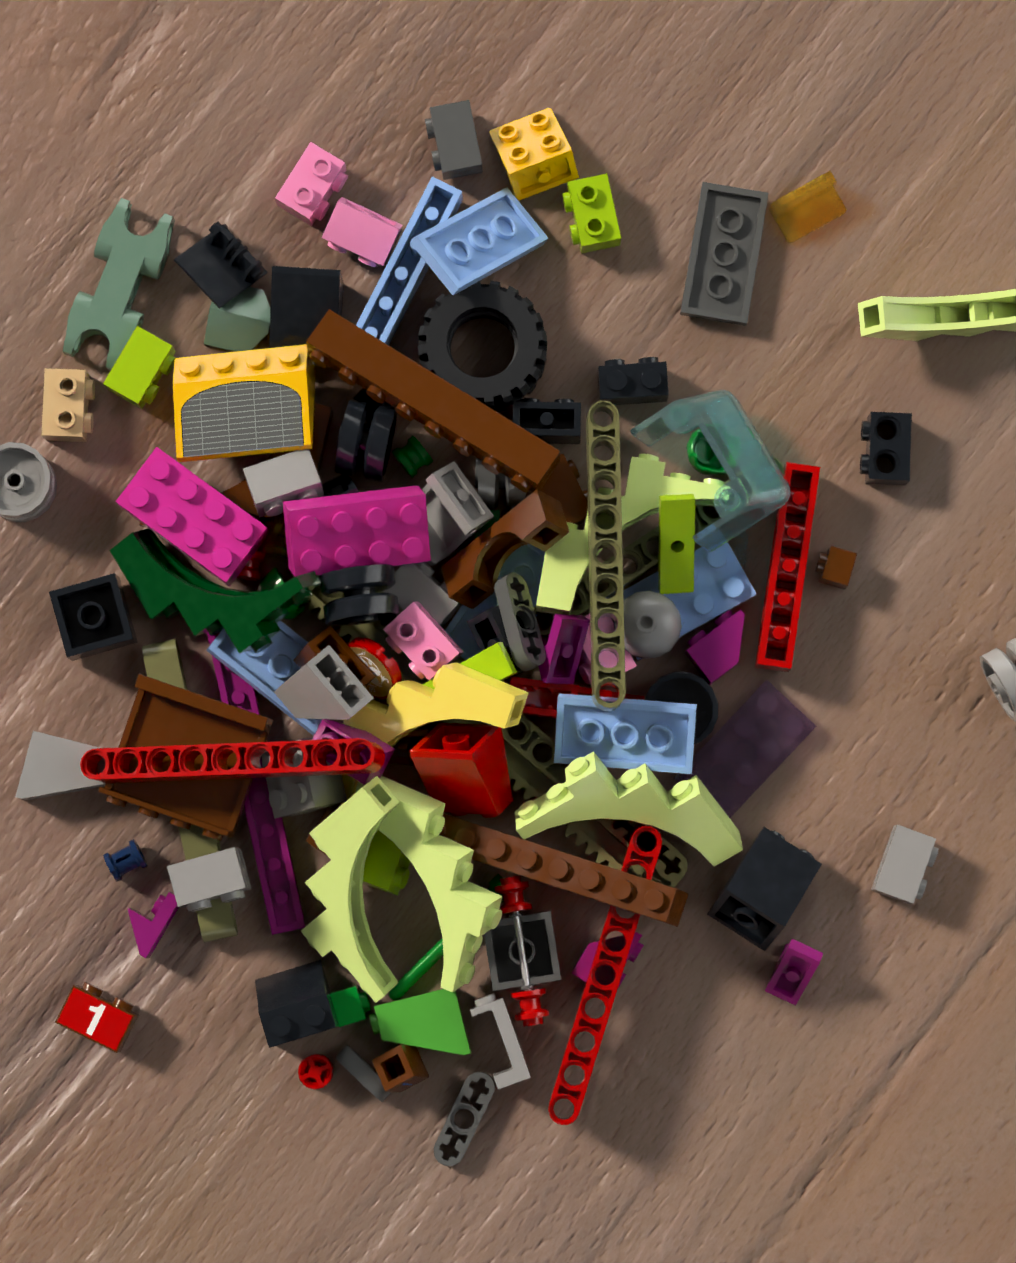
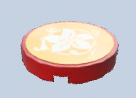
M354 638L347 645L376 676L367 685L366 689L373 698L386 699L390 689L397 682L402 681V674L396 660L393 657L388 659L383 654L385 651L384 647L368 638Z

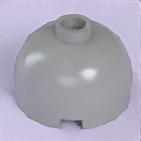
M650 590L636 592L625 598V650L632 656L644 659L659 658L671 651L679 640L682 628L680 613L673 601L663 594ZM613 621L614 629L616 630V622Z

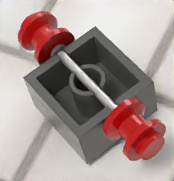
M520 876L500 879L501 886L494 887V890L503 896L504 905L500 907L502 914L511 912L512 914H509V918L501 919L495 929H491L484 934L493 991L521 987V990L525 991L511 993L512 999L519 1001L521 1009L515 1015V1021L522 1020L523 1027L544 1024L543 1017L549 1016V1010L541 1008L540 997L546 993L545 988L531 990V988H535L534 984L561 980L551 911L523 915V912L519 913V911L533 909L532 904L525 902L523 890L529 887L528 881L521 882Z

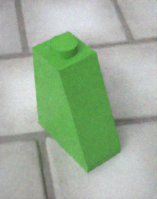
M440 989L374 1006L375 1013L369 1014L374 1035L380 1033L381 1039L384 1041L459 1055L471 1054L456 991L452 993L445 989Z

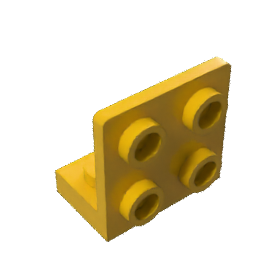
M546 108L489 131L494 146L507 171L513 195L518 201L579 178L572 149L551 108Z

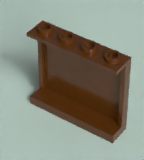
M139 674L135 687L139 689L118 748L266 742L273 719ZM235 753L229 755L227 759L228 769L233 768L236 764L237 757ZM202 754L198 755L194 761L196 771L203 765L204 759ZM169 755L162 761L163 772L170 767L171 759ZM137 757L130 761L129 770L131 773L138 766ZM253 778L106 783L105 787H99L98 792L107 794L106 801L112 804L126 807L127 802L140 806L138 812L158 818L159 813L172 817L170 824L190 830L191 824L204 828L202 835L222 841L223 835L234 836Z

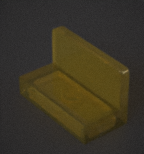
M831 171L824 173L771 203L769 211L788 243L791 244L846 213V207L835 190L837 181Z

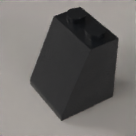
M272 266L269 348L306 344V341L329 309L342 317L344 282L341 270Z
M763 827L707 915L765 951L788 923L822 863L815 860L814 856L808 851L798 849L787 842L780 833Z
M321 960L255 980L259 1016L269 1048L339 1026Z

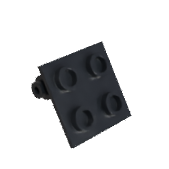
M218 221L210 227V234L176 257L174 261L220 309L268 272L262 266V262L260 260L257 261L251 255L248 247L241 244L242 241L239 238L236 239L228 230V226L226 224L221 225Z

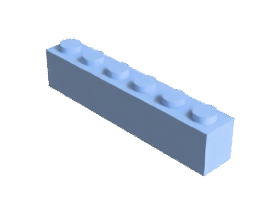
M431 177L356 326L385 344H390L429 268L428 264L411 245V242L417 235L456 215L463 201L461 190Z

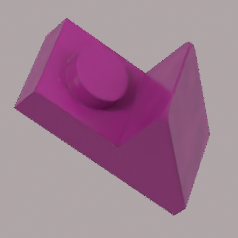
M554 615L549 637L541 636L546 659L538 667L543 682L556 684L574 683L590 623L588 618L583 615Z
M168 892L166 897L162 894L159 896L151 910V913L155 914L153 920L132 908H128L139 954L144 958L151 957L179 909L173 892Z
M791 939L790 943L785 945L765 991L796 1006L820 964L823 953Z

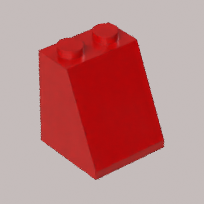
M439 723L410 750L411 759L429 796L446 803L444 812H451L454 816L481 814L485 818H492L500 815L513 801L501 727L481 724Z

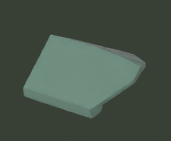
M248 287L220 309L211 302L204 345L231 352L253 350L268 334L270 328L271 308L264 290Z

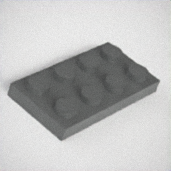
M702 182L680 315L743 326L747 325L769 193Z

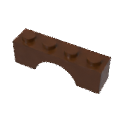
M536 489L446 562L441 569L449 598L474 609L495 592L494 587L506 559L516 549L531 544L545 552L567 535L569 529L561 502Z

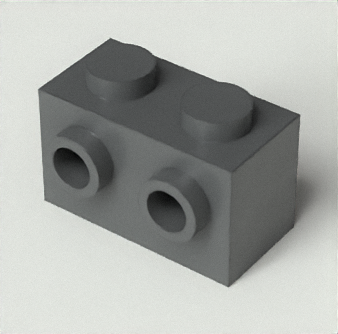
M465 100L430 107L431 118L425 119L428 139L435 138L437 147L436 151H431L434 170H441L443 180L483 173L470 101Z

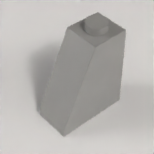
M330 645L274 691L295 718L349 720L374 699Z
M33 731L15 797L32 800L104 787L106 783L87 778L82 773L80 767L81 758L84 753L100 747ZM104 758L97 764V772L99 774L105 769L106 763Z

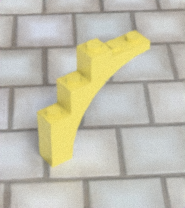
M455 662L442 665L436 672L433 679V687L435 689L411 679L397 682L388 693L387 704L389 706L371 700L349 720H343V724L365 730L391 747L421 726L441 720L462 719L481 721L505 729L519 724L529 692ZM345 774L342 775L348 800L355 794L358 781Z

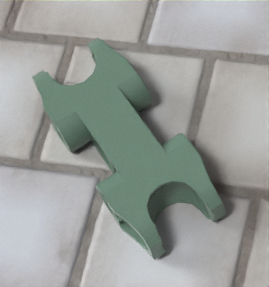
M123 198L120 199L112 214L104 223L95 246L94 257L107 261L94 296L79 291L68 315L67 331L63 346V353L74 357L86 338L92 335H103L110 342L106 367L110 371L136 327H142L144 314L132 310L131 307L143 276L145 275L156 280L160 278L169 257L171 236L175 222L173 216L164 213L152 233L145 236L134 235L128 230L132 204H130L129 200Z

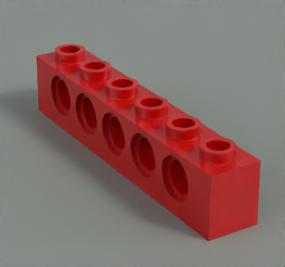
M786 462L784 466L755 668L789 672L792 669L821 467Z

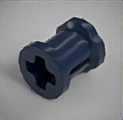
M134 839L129 841V846L113 854L106 853L103 855L116 882L122 880V876L138 867L145 868L148 866L140 847Z

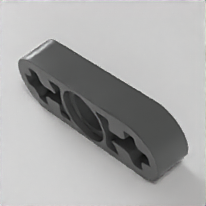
M514 572L509 573L496 581L494 587L513 661L521 670L530 671L544 663L546 652L528 585L521 575ZM516 615L522 620L524 629L519 625Z
M474 1072L467 1077L434 1145V1156L444 1166H454L462 1160L494 1094L495 1084L492 1077L487 1073ZM480 1078H484L486 1080L485 1086L489 1088V1092L479 1095L476 1103L483 1104V1106L478 1111L472 1104L462 1103L461 1099L465 1095L470 1100L474 1090L469 1086L470 1082H478ZM460 1109H469L474 1114V1123L467 1129L459 1128L455 1124L454 1116ZM448 1127H451L456 1133L467 1135L468 1137L465 1142L460 1138L455 1145V1149L459 1151L458 1156L451 1155L447 1160L442 1157L444 1151L439 1149L442 1143L447 1145L450 1142L453 1134H446V1130Z

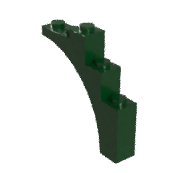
M151 529L132 532L109 550L151 619L161 616L170 619L181 613L194 636L209 633L210 636H213L225 629L239 654L249 650L258 653L269 647L273 643L270 638L281 631L276 622L289 614L287 608L293 604L298 606L313 596L311 590L321 584V581L313 571L296 576L272 590L249 592L226 588L205 580L186 568L165 548Z

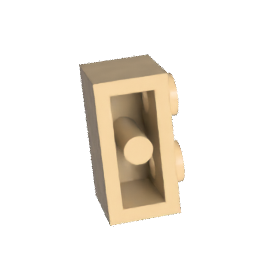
M45 368L42 437L46 441L87 442V433L93 432V413H88L89 400H94L95 381L90 379V375L86 370Z

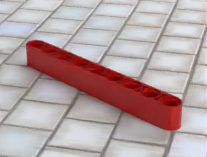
M362 738L97 748L84 753L81 758L80 767L84 776L104 783L371 774L382 768L385 762V753L377 743ZM368 747L371 756L369 761L362 765L359 756L361 751ZM335 749L337 752L336 761L328 766L326 755L330 750ZM301 750L303 752V761L299 766L295 767L292 761L293 756L297 751ZM268 751L270 761L266 767L261 768L260 757ZM235 753L237 757L236 764L233 768L228 769L227 759L229 755ZM202 754L204 759L203 765L196 771L194 761L198 755ZM169 755L171 759L170 767L163 772L162 761ZM137 757L138 766L131 773L129 770L130 761ZM104 758L106 763L105 769L99 774L97 772V764Z
M643 826L633 833L621 871L626 872L630 866L639 865L645 870V879H652L662 847V837L657 829L651 826ZM649 832L655 837L656 846L652 851L644 852L638 848L636 840L640 833ZM611 905L549 1101V1115L559 1125L573 1123L580 1113L640 915L636 913L630 918H622L617 914L616 907ZM613 931H618L625 937V946L617 952L609 950L605 943L607 935ZM604 964L610 965L615 971L613 982L607 985L598 983L595 977L597 968ZM592 998H599L605 1005L603 1015L598 1018H591L585 1012V1004ZM580 1032H589L594 1036V1046L589 1051H580L575 1046V1037ZM572 1065H578L584 1070V1079L576 1085L569 1084L564 1078L565 1070ZM560 1099L570 1100L574 1105L572 1115L567 1118L558 1117L554 1112L555 1103Z

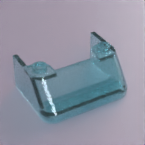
M716 390L675 400L630 430L635 438L650 447L672 432L686 434L699 426L730 478V481L721 486L714 496V506L721 518L693 536L694 541L709 552H713L785 505L790 497V486L739 400L727 390Z

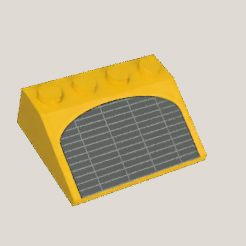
M307 344L175 358L173 401L177 461L187 462L312 449L316 370L313 361L309 358L310 354H308Z

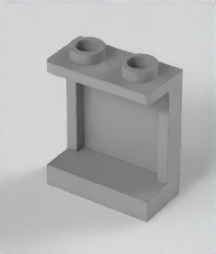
M455 462L433 472L426 479L427 484L421 489L426 494L431 561L427 562L430 566H434L453 555L494 517Z
M493 993L475 1000L476 1007L470 1009L472 1016L489 1010L493 1012L512 1065L511 1068L494 1073L493 1077L497 1088L501 1089L531 1078L503 997L496 999Z

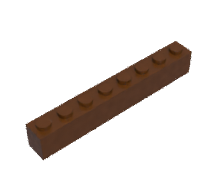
M330 309L306 341L308 354H310L309 358L315 364L322 368L329 366L336 370L338 376L344 382L352 386L357 383L367 390L366 393L373 400L379 403L386 401L391 404L401 417L408 421L415 419L425 425L424 429L430 435L441 439V437L446 438L453 443V447L459 453L470 457L472 454L482 461V465L488 471L496 475L501 472L511 479V483L523 492L527 493L529 490L534 492L536 489L541 491L560 463V451Z
M443 814L445 824L439 835L473 849V861L675 927L679 925L688 897L686 892Z

